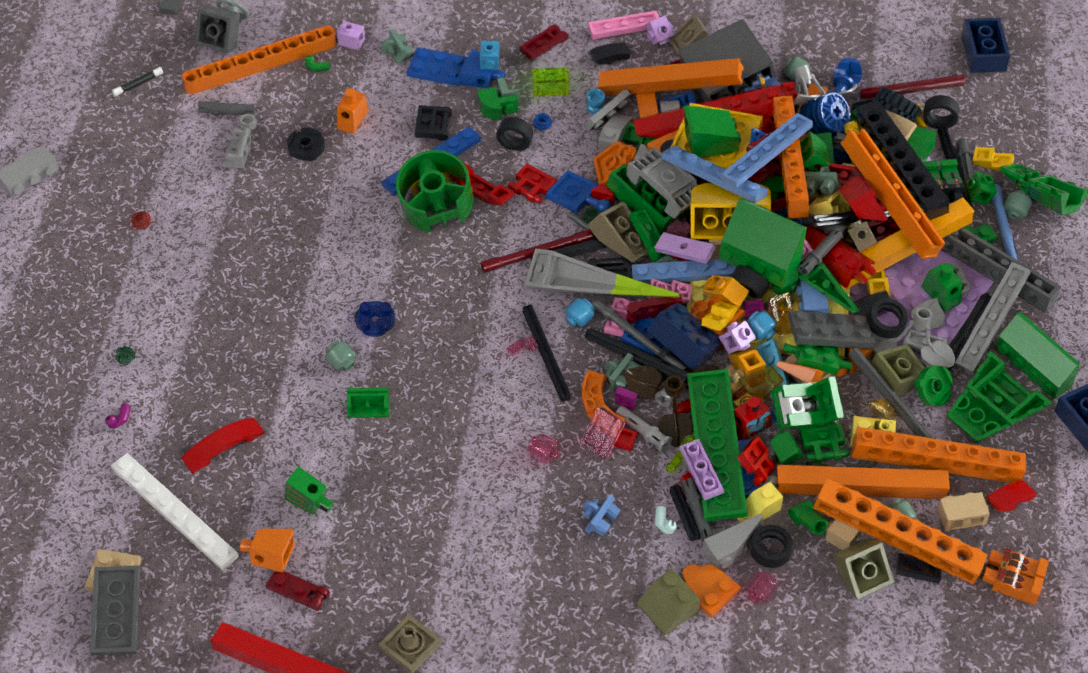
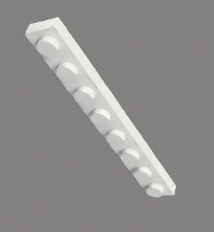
M128 453L111 465L115 473L222 571L239 557L238 553Z

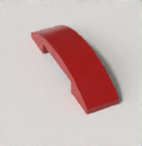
M464 163L468 170L473 195L478 199L492 205L502 206L515 195L512 190L502 184L495 186L473 173V167ZM448 174L458 185H466L458 177Z
M255 418L239 420L203 438L188 450L181 459L193 474L209 465L211 458L244 440L248 443L265 432Z

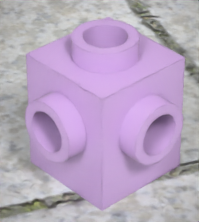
M666 15L645 24L647 37L653 44L658 42L660 45L670 41L669 37L674 35L673 26L668 22Z
M746 320L739 324L737 321L729 324L726 327L727 331L719 336L728 354L737 350L741 352L751 346L750 342L756 338Z

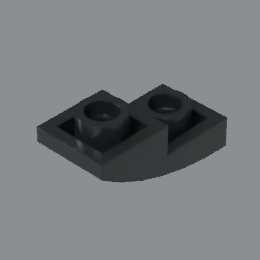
M625 43L606 44L589 51L595 64L599 65L612 64L613 59H630L632 54Z
M887 291L878 292L853 301L859 309L853 315H861L868 318V313L876 301L890 298ZM886 310L878 311V312L876 313V317H878V316H880V315H882V314H884V313H887V312H889V311H886Z

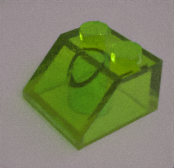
M568 67L531 69L533 97L569 95L570 79Z

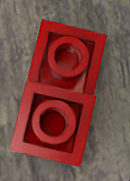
M1020 480L999 488L989 494L986 499L996 510L1005 512L1015 510L1018 503L1034 500L1037 493L1024 480Z

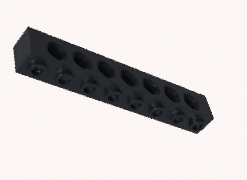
M877 99L857 107L856 122L858 126H862L927 218L932 220L949 213V199Z

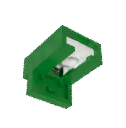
M828 377L815 383L781 385L771 390L779 431L831 425L844 418L835 377Z

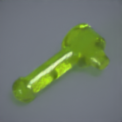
M685 436L681 440L680 446L694 441L695 436ZM680 449L672 460L667 463V472L673 473L676 471V467L682 461L683 456Z

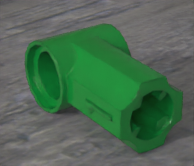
M806 499L788 509V515L791 520L795 521L793 523L796 526L802 524L810 532L818 536L825 533L828 527V520L813 509L814 505L810 500Z

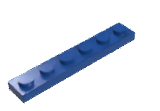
M468 126L432 150L446 151L458 156L480 142L481 136ZM399 170L381 181L382 186L393 196L397 194L396 178Z

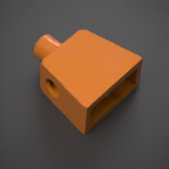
M353 88L345 90V95L337 106V129L351 134L356 132L369 111L364 93L357 92Z
M258 529L253 540H241L240 551L250 553L251 564L254 566L284 572L295 545L293 529Z

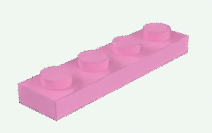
M656 10L588 22V29L592 40L647 30L645 24L658 19L659 15Z

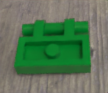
M841 423L800 429L799 435L804 451H813V453L806 454L807 462L815 461V463H821L823 460L833 459L835 461L849 456L847 448H839V446L845 445L846 441ZM831 447V451L821 452L820 448Z

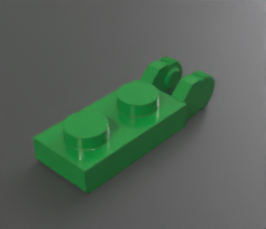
M647 210L635 211L628 215L642 242L648 249L647 254L650 259L656 262L660 258L667 256L668 254L656 252L654 248L661 235Z

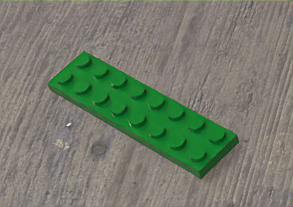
M721 369L689 373L687 377L695 440H700L724 489L723 494L704 501L702 497L704 520L717 521L748 517L742 468L737 458L740 453L729 370Z

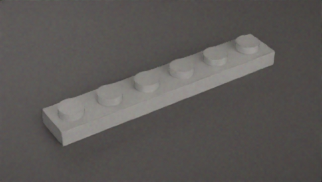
M1011 262L955 362L956 366L973 374L975 373L1030 275L1029 269Z

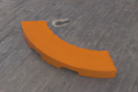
M588 369L582 384L584 409L590 420L599 429L616 437L625 423V418L614 413L603 400V388L607 381V376Z

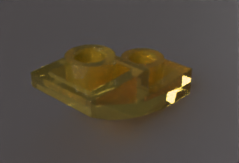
M876 399L870 402V411L878 416L894 421L897 417V414L894 413L895 409L891 408V404L886 400Z

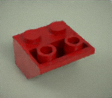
M857 175L838 188L858 218L878 221L888 220L885 215L886 207L879 200L866 179L862 181Z

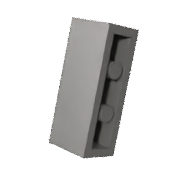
M44 145L38 147L0 170V187L10 197L22 193L23 190L37 184L40 180L59 170L56 157Z

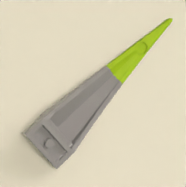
M536 248L524 284L526 287L545 290L546 292L680 297L676 292L595 267L554 251Z

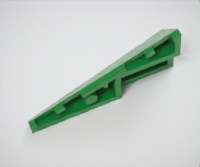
M823 261L819 266H815L808 276H803L805 270L802 274L799 273V279L854 314L859 311Z

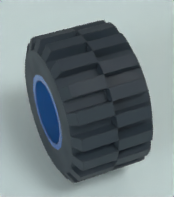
M882 86L873 101L878 99L885 110L912 122H915L922 111L918 105L886 86Z

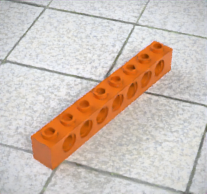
M792 96L773 97V119L776 130L795 115ZM798 138L779 153L788 219L808 217L809 197Z
M857 427L852 440L851 458L925 470H948L950 474L1008 483L1022 480L1026 472V453L864 427Z
M826 479L813 506V509L921 559L972 585L979 577L988 554L982 552L977 547H971L961 542L958 538L950 537L937 528H931L921 523L918 519L910 518L899 510L891 509L881 504L878 500L870 499L859 491L851 490L835 480Z

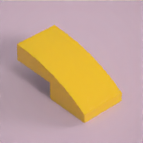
M975 147L972 161L978 166L1000 171L1001 166L1014 163V154L995 153V149L990 147Z
M884 270L867 278L866 287L869 295L887 291L889 297L891 296L888 278L885 277Z
M723 301L712 305L711 313L703 317L701 325L721 331L732 320L738 311V306Z

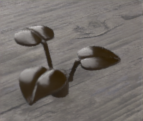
M704 364L694 370L689 368L686 372L697 373L720 370V367ZM639 366L625 369L626 384L630 391L638 394V398L650 399L654 396L655 389L661 390L662 388H665L666 394L672 397L673 415L666 414L662 416L658 422V428L665 436L672 437L671 445L674 447L682 446L689 439L693 425L688 414H677L676 396L681 393L682 387L689 389L688 382L685 384L678 376L672 375L658 386L661 382V376L654 367Z

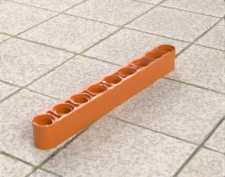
M323 26L188 70L182 75L185 91L189 94H196L305 58L309 55L332 49L336 46L335 30L331 26Z

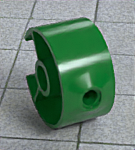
M440 150L421 152L407 160L398 172L396 190L405 218L414 227L431 232L430 225L440 222L447 225V220L457 217L463 223L469 216L473 207L474 196L468 170L457 156ZM441 172L458 177L466 185L447 183L445 176ZM419 180L421 191L407 203L405 197L408 190ZM450 204H451V205H456V207H457V208H455V209H452V210L443 212V211L447 210V208L450 206ZM428 211L434 212V213H439V214L432 215V216H429V217H427V215H426V213H427Z

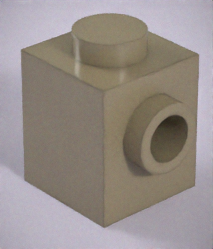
M858 220L850 225L851 229L848 232L859 252L877 243L866 221L862 223L861 220Z

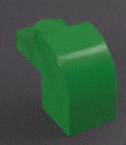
M495 87L477 90L478 105L481 113L486 118L502 120L503 114L518 112L517 95L498 98Z

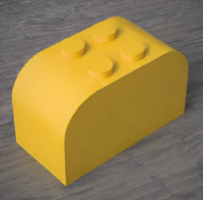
M713 183L695 186L691 191V239H722L737 202L742 197ZM759 184L761 187L768 189L767 197L753 204L771 211V191L768 187Z

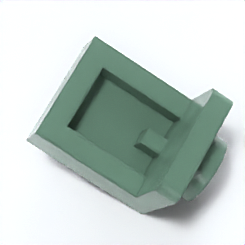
M498 78L497 86L495 87L498 97L517 95L518 103H520V90H508L505 78Z

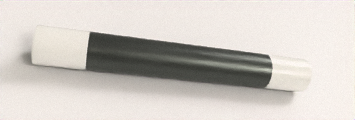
M161 67L156 68L113 89L112 93L116 97L163 74V70Z

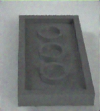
M789 311L787 317L796 344L873 349L876 344L866 316Z
M139 565L94 567L91 655L137 654L140 589Z

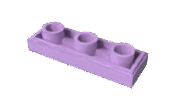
M664 232L654 247L656 252L704 264L708 263L715 250L714 244Z
M697 439L679 446L680 452L704 501L723 494L724 489L700 440Z

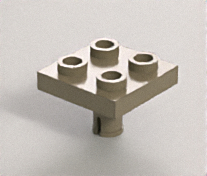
M408 614L378 646L381 651L409 673H414L442 645V639Z

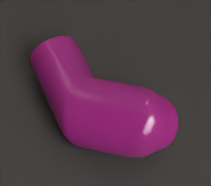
M123 403L118 415H108L105 419L108 427L116 429L125 424L129 418L131 405Z

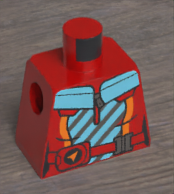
M750 397L746 403L734 409L738 441L748 440L772 426L771 411L760 397Z

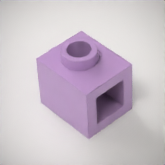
M344 21L336 31L338 45L358 50L365 39L364 26Z

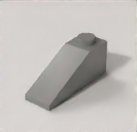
M614 114L604 125L598 139L599 153L614 142H624L623 137L627 123L632 122V117Z
M760 514L704 539L702 550L710 563L718 569L730 567L751 541L755 531L761 527L762 516Z

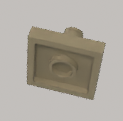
M693 14L669 40L678 54V50L706 37L709 33L699 17Z

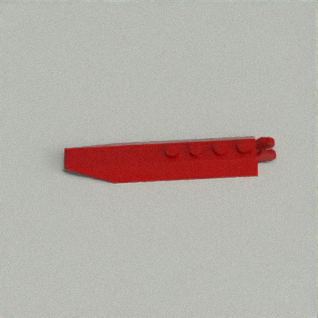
M785 82L781 86L775 84L697 104L771 118L773 117V97L792 96L794 101L798 93L793 91L796 87L793 82ZM683 107L633 120L637 136L661 138L677 131L684 118Z
M789 218V220L807 227L805 239L814 250L830 234ZM839 240L822 259L839 284L846 289L851 279H855L862 284L867 282L866 276L861 273L862 271L871 276L876 274V270L870 265L875 264V262L842 240Z

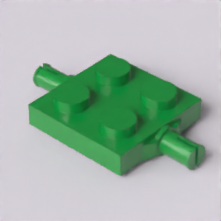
M786 343L783 347V352L794 354L797 358V365L818 369L836 376L839 367L850 370L852 367V362L842 360L839 357L838 347L805 344L793 346Z

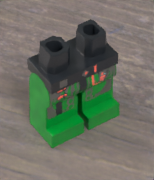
M957 159L939 160V164L937 160L922 161L949 199V202L953 203L963 198L965 187L958 173Z

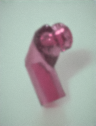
M532 337L519 339L509 346L507 351L512 356L525 347L532 352L538 348V344L535 342L536 339Z

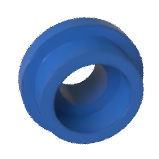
M539 113L535 116L533 125L538 130H546L551 127L552 120L548 114Z

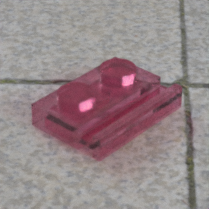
M598 407L580 444L593 453L600 455L602 459H607L626 422L619 420L618 417L603 407Z

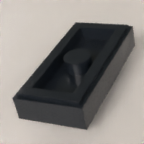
M902 553L897 555V575L936 584L940 583L941 569L911 555Z

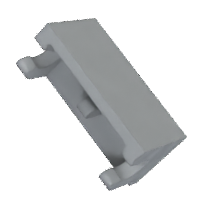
M233 129L231 134H238L240 137L231 136L227 154L224 155L223 167L244 168L252 141L250 129Z

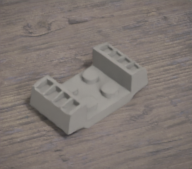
M653 147L645 154L628 163L627 177L635 185L645 180L668 200L664 211L669 216L675 219L691 208V191L698 185L696 179L686 170L663 160L662 152Z

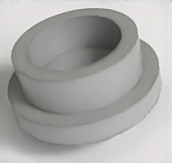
M244 114L239 120V127L242 130L250 129L251 131L258 125L257 119L252 114Z

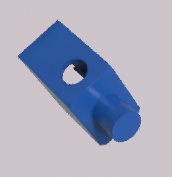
M472 49L460 71V85L490 88L493 80L497 81L498 78H505V71L480 69V52Z

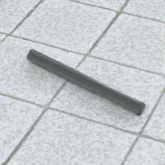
M857 348L850 351V358L916 436L933 438L861 351Z

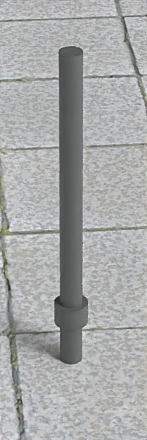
M599 300L594 301L593 306L603 313V317L608 321L612 320L659 356L658 353L662 348L618 316L617 311L613 308L605 306ZM670 354L665 358H661L665 362L687 371V367Z

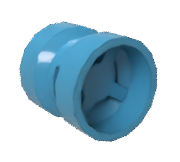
M592 89L587 93V111L591 114H596L605 106V94L599 89Z

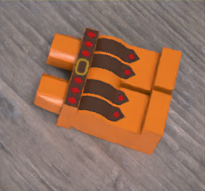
M1005 548L1004 553L991 550L987 564L998 567V570L986 567L982 581L993 585V591H1000L1002 594L1035 605L1041 592L1049 560L1040 558L1038 561L1025 557L1021 553L1012 552L1008 548Z

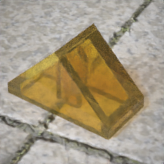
M788 292L768 298L767 313L777 323L775 331L778 337L792 333L787 317L789 311H793Z
M773 366L743 376L738 381L749 395L760 397L764 401L771 394V390L779 387L784 379Z

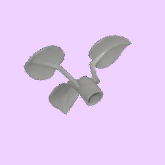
M808 64L794 69L796 92L798 93L797 98L793 101L794 105L821 96L820 94H808L806 85L811 83L810 79L813 80L823 95L827 94L816 80L814 74L810 73ZM857 83L849 90L839 92L838 94L845 96L856 89ZM800 86H803L805 95L800 94Z
M938 298L925 301L914 307L911 311L912 320H910L907 327L898 337L886 339L872 332L876 343L873 351L878 353L898 347L896 342H899L907 331L914 326L917 331H926V344L928 346H924L921 349L922 360L928 365L954 366L955 356L950 346L941 340H936L933 343L930 342V328L941 327L945 320Z

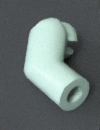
M663 506L656 507V527L665 534L674 533L677 525L675 522L672 523V520L666 519V508Z

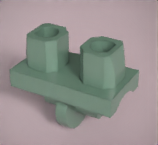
M389 29V37L383 40L381 51L384 54L392 55L397 64L403 63L404 58H411L413 53L411 46H405L406 38L404 34H397L394 29Z
M827 166L821 167L820 172H805L808 195H813L816 190H821L824 195H831L834 190H839L838 188L841 187L837 179V173L830 172Z
M628 353L622 362L615 360V362L608 361L604 367L607 371L605 375L611 383L608 388L609 390L614 392L619 386L628 390L625 380V369L640 366L633 362V355Z

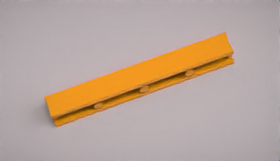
M961 198L949 204V213L932 219L930 222L940 236L944 238L972 223L975 211L964 198ZM902 230L860 251V253L875 262V264L870 265L878 273L916 253V250ZM864 271L861 272L866 278L871 276ZM851 279L848 288L859 282L855 279Z

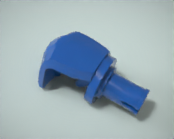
M845 58L839 62L838 68L834 69L833 74L834 92L847 91L856 83L858 86L862 78L861 62L854 58Z

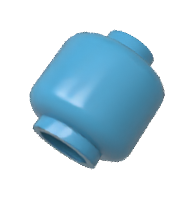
M576 298L566 307L565 313L567 317L565 320L572 327L575 325L584 327L594 317L595 308L586 298Z
M756 311L746 321L758 341L765 338L769 340L776 333L774 329L777 323L765 311Z

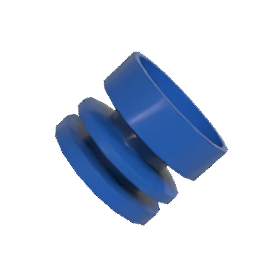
M836 92L827 93L816 99L805 101L801 105L799 114L813 121V127L806 132L807 134L809 132L821 134L842 131L844 125L849 123L850 110L846 100Z

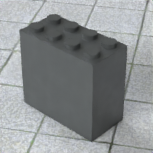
M744 19L734 22L678 50L681 64L740 58V62L744 67L741 76L742 84L693 88L702 102L745 92L744 89L752 86L751 82L757 80L756 75L759 73L763 78L766 76L776 78L773 61Z

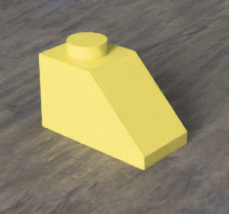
M769 482L753 491L746 499L748 517L737 519L741 523L760 514L763 521L781 510L783 496Z

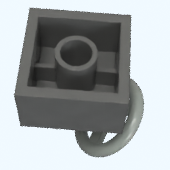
M216 0L217 7L206 5L198 9L195 44L228 53L237 47L239 20L247 19L249 11L242 3L236 0ZM221 3H227L228 6L223 7Z

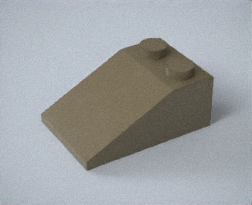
M622 201L600 213L588 224V227L600 242L633 263L647 255L648 249L642 242L628 216L632 212Z

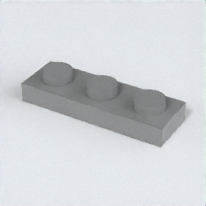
M624 89L584 125L585 129L588 131L592 128L598 129L604 123L603 119L605 117L610 119L616 113L615 109L617 107L621 109L628 103L626 99L631 93Z

